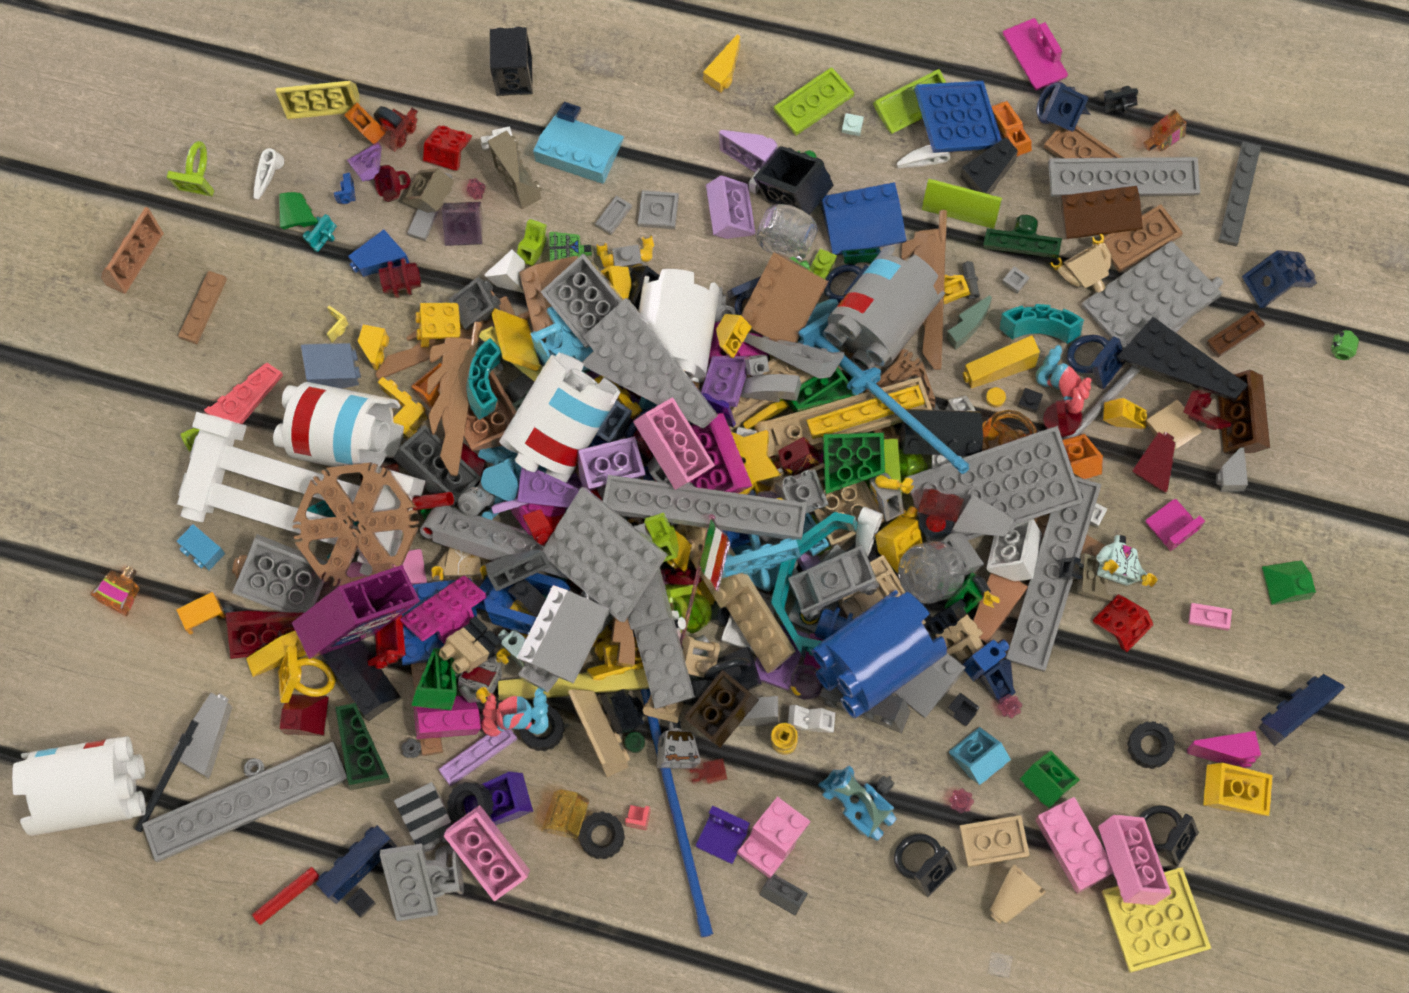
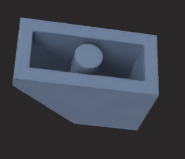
M616 400L596 434L608 443L619 440L628 428L632 411Z

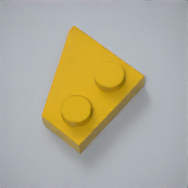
M945 275L944 305L970 295L963 275Z

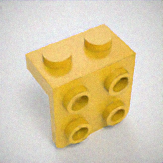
M420 303L419 312L415 314L416 323H419L416 335L417 340H420L421 347H428L430 339L460 337L459 306L457 303Z

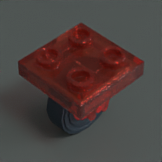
M380 106L374 113L375 120L381 126L380 129L391 137L389 149L394 152L398 148L402 149L407 141V135H412L417 128L416 124L419 120L417 118L418 111L413 107L406 115L394 108L390 110L384 106Z
M925 489L918 508V512L921 513L919 516L921 531L926 536L934 539L946 537L951 533L955 522L958 520L964 499L959 498L955 494L947 495L940 493L936 489Z

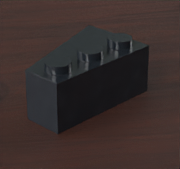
M1005 137L964 165L960 178L971 190L991 194L1016 161L1018 150Z

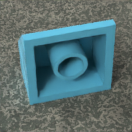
M980 727L949 751V754L968 777L979 785L988 780L990 776L1011 760L1002 743Z

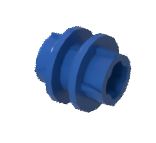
M836 607L835 611L825 608L816 628L815 636L825 640L852 621L853 613L850 612L848 618H844L838 615L840 608Z

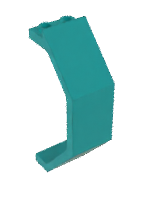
M838 512L828 516L803 534L802 540L796 539L800 555L805 554L837 529L856 532L858 523L855 516ZM795 558L781 562L771 603L805 659L806 652L813 656L812 649L822 641L799 636L785 611L790 588L788 578L793 575L795 563L798 559Z

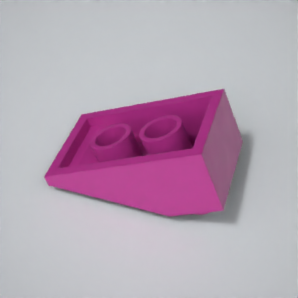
M1255 731L1195 740L1187 749V754L1216 763H1226L1242 768L1252 767L1251 764L1255 763L1261 756Z

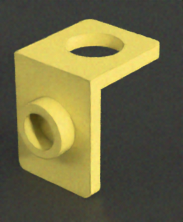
M328 306L327 309L330 315L338 320L327 333L329 340L333 343L338 336L345 332L348 322L344 315Z

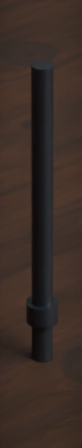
M191 720L187 730L179 738L178 741L180 743L146 806L145 815L140 817L134 828L136 831H143L142 824L149 820L186 747L190 746L193 740L192 736L199 722Z

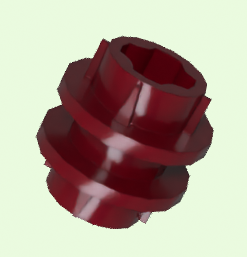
M402 258L401 266L394 267L393 261H388V267L379 269L384 294L394 293L395 298H400L399 291L407 289V293L410 296L413 295L412 289L422 287L419 268L415 262L407 263L406 259Z

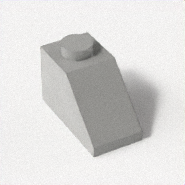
M1239 448L1222 466L1220 472L1216 474V484L1220 485V492L1244 491L1248 486L1244 448Z

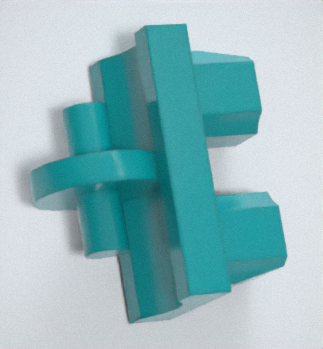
M324 214L323 217L317 216L318 223L314 224L315 228L312 231H306L303 235L304 240L316 252H319L327 240L330 242L335 240L332 233L337 225L327 214Z

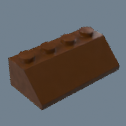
M1138 186L1061 196V210L1066 239L1143 229Z
M1250 369L1234 374L1248 385L1235 401L1218 396L1220 418L1231 422L1230 427L1221 429L1223 452L1225 454H1234L1239 448H1244L1245 453H1256L1269 449L1270 439L1263 375Z

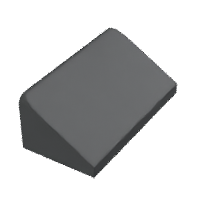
M775 874L770 879L768 878L760 893L761 897L793 915L798 913L808 895L807 892Z

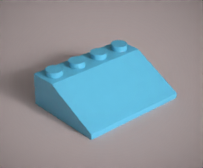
M556 114L540 135L533 150L535 161L604 184L624 140V136L577 120L572 123L558 118Z

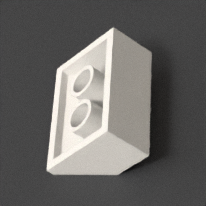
M1034 519L1016 524L1010 535L1006 533L1005 537L994 535L986 568L989 572L1012 581L1033 579L1042 533Z

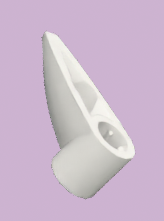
M930 144L907 154L897 162L898 168L941 164L950 160L949 152L933 153Z
M271 148L265 149L260 157L253 197L257 200L265 192L275 170L280 169L284 164V157Z
M863 507L858 517L856 547L862 545L867 556H869L875 540V534H877L882 522L883 514Z

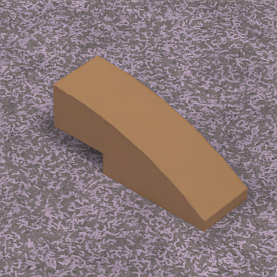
M613 616L610 645H618L616 666L632 668L635 665V643L629 620L627 618L625 622H620Z

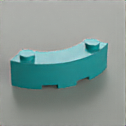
M1035 304L1034 307L1025 308L1022 305L1002 313L999 329L1012 340L1027 334H1046L1068 344L1081 335L1084 319L1064 308L1062 311L1051 308V305Z
M491 338L484 342L476 351L467 378L466 390L468 401L479 420L495 411L497 398L491 390L488 376L500 364L502 353L501 349Z

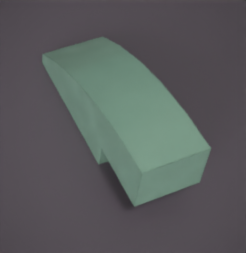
M990 295L959 314L958 324L948 330L946 339L955 350L963 345L981 326L991 305L992 297Z

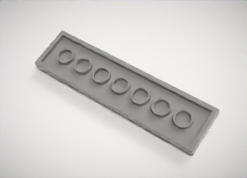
M1197 157L1050 158L1048 161L1051 197L1129 186H1138L1139 196H1194L1200 194Z

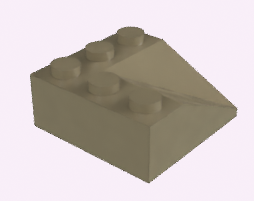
M506 130L488 140L494 168L520 207L524 209L540 200V191L542 189L537 181L532 180L529 168H524L522 165L523 161L519 155L521 152L517 146L519 143L514 135L511 136Z

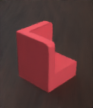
M630 805L628 818L625 820L626 827L647 831L651 812L650 806L645 805V808Z

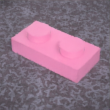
M1191 603L1188 624L1229 631L1232 609Z

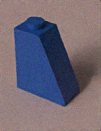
M382 230L348 256L351 261L349 265L355 273L359 272L363 277L379 273V269L388 267V261H393L394 267L401 266L402 258H405L406 262L410 263L406 253L385 230Z

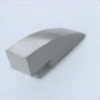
M784 374L760 375L746 378L741 396L779 402L780 399L797 401L801 380L799 376Z

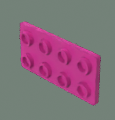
M1032 18L1003 31V36L1035 90L1068 77V73L1060 61L1062 49L1046 22L1038 24L1037 20Z
M462 576L403 616L400 620L421 641L426 640L437 632L439 640L445 644L446 639L450 635L462 629L474 617L471 608L484 600L486 594L466 576Z

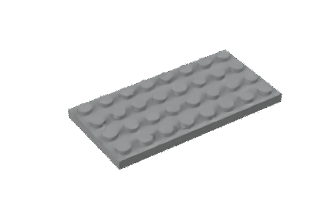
M1058 426L963 458L970 464L968 466L970 467L969 470L964 474H961L953 467L952 463H947L906 477L913 480L911 485L915 486L911 490V495L918 510V516H920L926 506L939 503L947 506L953 512L955 524L972 495L977 496L1014 518V524L1083 502ZM952 529L950 534L958 533L959 531ZM963 532L967 540L985 535ZM926 536L930 551L946 537L934 539Z

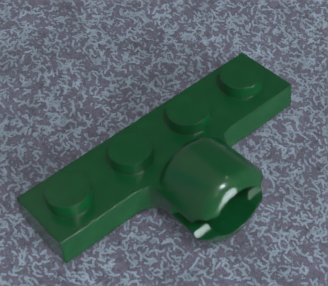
M1023 214L1016 218L1012 231L987 228L983 248L1059 258L1062 238L1038 235L1036 233L1038 220L1034 216Z

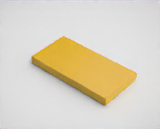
M494 308L491 314L503 360L537 371L540 364L532 342L528 321Z

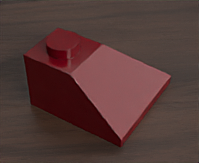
M292 694L289 703H284L279 729L284 734L325 736L329 696L312 697Z

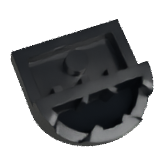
M622 689L618 693L605 694L600 698L603 708L611 720V725L617 734L631 732L644 723L642 718L645 714L643 713L644 707L638 697L632 698L628 694L629 690Z

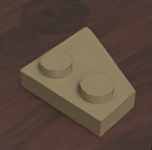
M1086 553L1081 554L1080 559L1084 568L1079 569V575H1082V579H1078L1077 593L1104 602L1112 601V595H1108L1105 583H1108L1107 579L1097 576L1099 567L1097 558Z

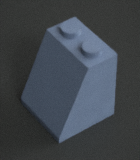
M350 343L301 345L307 382L341 389L359 385L358 378H361L359 366L356 367L355 361H358L356 349L353 350Z

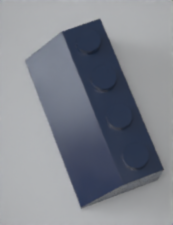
M1325 674L1319 678L1315 675L1306 683L1308 687L1304 690L1299 688L1291 695L1293 699L1289 702L1284 700L1276 706L1278 711L1273 715L1269 712L1260 720L1263 723L1258 728L1276 746L1336 698L1344 690L1345 686Z
M378 825L369 828L364 834L365 837L360 842L357 841L352 844L349 852L344 857H339L329 872L325 871L319 876V881L316 885L335 904H338L381 862L380 850L397 847Z

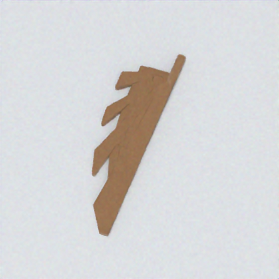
M946 210L939 211V229L917 231L914 233V239L902 243L903 260L914 252L915 255L924 260L938 274V278L933 285L937 294L941 291L944 292ZM944 296L923 322L925 335L922 353L934 370L942 369Z
M507 296L500 298L501 305H499L501 311L516 316ZM529 311L517 315V317L525 320L530 319ZM493 318L487 322L484 320L480 321L481 331L491 326L495 328ZM460 321L461 334L459 338L472 339L473 327L470 330H466ZM417 330L406 337L407 341L417 339ZM430 339L428 347H421L419 342L411 349L389 355L375 373L377 379L380 380L382 377L385 378L429 360L431 347L445 344V339Z
M474 322L472 339L445 338V344L431 347L430 363L441 357L443 358L442 366L428 378V395L431 394L440 382V395L429 413V421L432 435H435L442 417L445 439L440 458L451 476H457L459 472L469 407L466 385L470 365L478 349L481 331L480 322Z

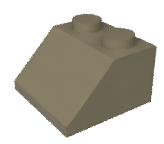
M439 168L420 170L403 197L402 202L427 213L437 212L442 208L445 197L451 192L454 180Z

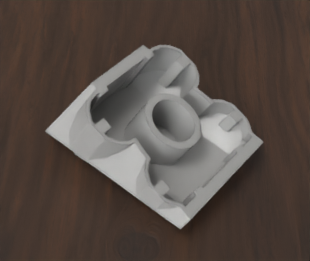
M815 469L803 471L795 476L785 477L782 481L775 483V491L778 498L807 503L806 513L828 505Z

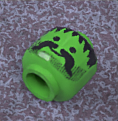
M1349 330L1335 334L1331 352L1337 359L1349 360L1356 355L1359 344L1358 337Z

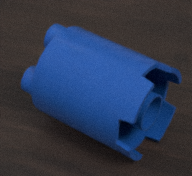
M893 591L812 649L815 660L821 666L815 672L818 680L828 691L833 690L835 687L838 688L844 696L841 698L843 707L854 719L864 712H868L947 654L944 637L940 636L932 640L922 623L930 613L908 591L898 597V591Z

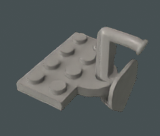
M422 844L380 850V857L397 921L438 915L437 897L451 892L464 893V881L459 857L451 845L438 848L435 860H426ZM449 854H453V867H448Z

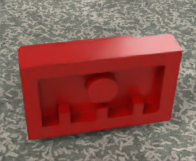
M438 125L424 141L423 161L457 171L460 168L461 151L471 141L472 135L464 131H457L447 126Z
M1118 594L1093 619L1095 625L1116 637L1121 649L1125 652H1128L1154 625L1148 610L1121 594Z

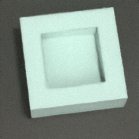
M846 113L842 133L860 136L864 117Z

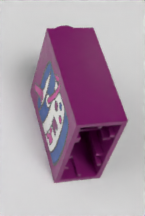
M403 565L338 586L292 622V625L308 658L311 659L373 636L420 602Z

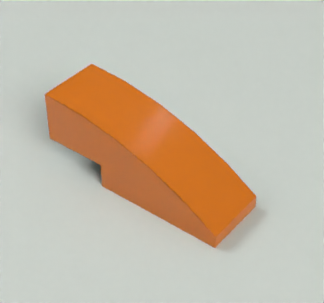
M1008 101L992 106L999 131L1003 138L1007 137L1018 150L1017 156L1032 151L1031 139L1023 129L1022 121Z

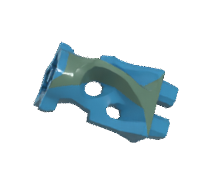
M849 765L843 770L833 769L830 775L818 784L825 791L822 794L824 798L831 800L836 797L841 801L845 808L843 814L861 835L878 841L884 833L878 826L882 822L887 826H891L897 820L892 812L894 807L868 783H865L863 788L856 781L854 770ZM853 795H857L859 801L857 803H852L850 801V797ZM856 812L861 814V818L858 820L855 818Z

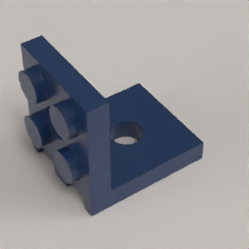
M1277 250L1242 276L1260 308L1266 307L1292 287L1312 288L1317 284L1314 272L1305 263V257L1301 253L1294 251ZM1267 276H1269L1271 279V283L1268 287H1266L1264 284V279Z

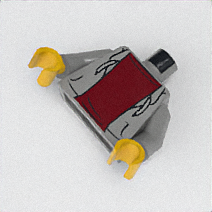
M505 648L500 649L497 655L489 658L478 667L473 668L470 673L463 671L457 674L455 672L459 691L468 703L479 702L484 705L487 696H491L490 693H494L498 681L502 677L501 663L508 664L509 660L507 657L511 655Z

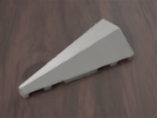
M748 333L744 339V342L819 379L831 377L844 358V352L832 353L828 352L825 348L818 349L786 340H778L776 342L769 340V337L763 336L762 338Z

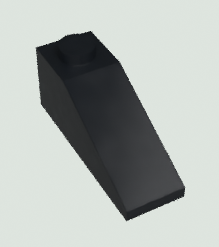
M526 579L516 582L508 590L514 601L531 616H538L546 598Z

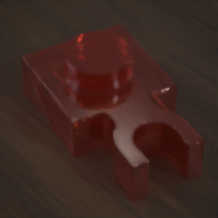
M723 759L703 763L704 769L701 770L698 768L690 769L691 774H699L697 779H692L693 784L701 782L702 779H707V784L727 780Z

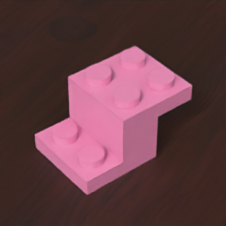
M777 797L753 826L749 838L741 846L737 854L770 879L792 852L798 838L811 821Z

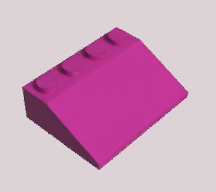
M718 414L705 428L695 424L690 425L715 465L690 482L697 488L740 493L750 488L752 483L724 414Z

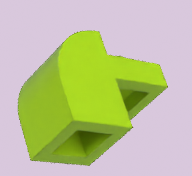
M533 219L527 221L525 236L518 244L517 254L524 260L525 264L530 266L535 265L539 260L547 241L545 236L547 224Z
M664 512L645 518L644 523L652 537V542L668 554L663 562L677 558L679 551L677 535L673 525L670 526Z

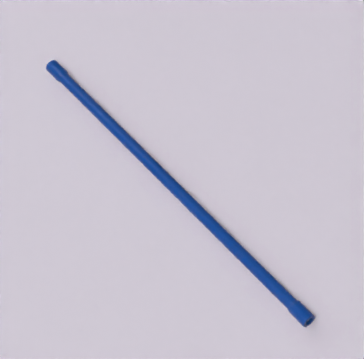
M640 689L644 705L648 703L651 695L650 689ZM647 716L657 755L659 736L662 734L658 718ZM660 768L697 914L700 934L702 938L713 935V930L706 911L671 768Z

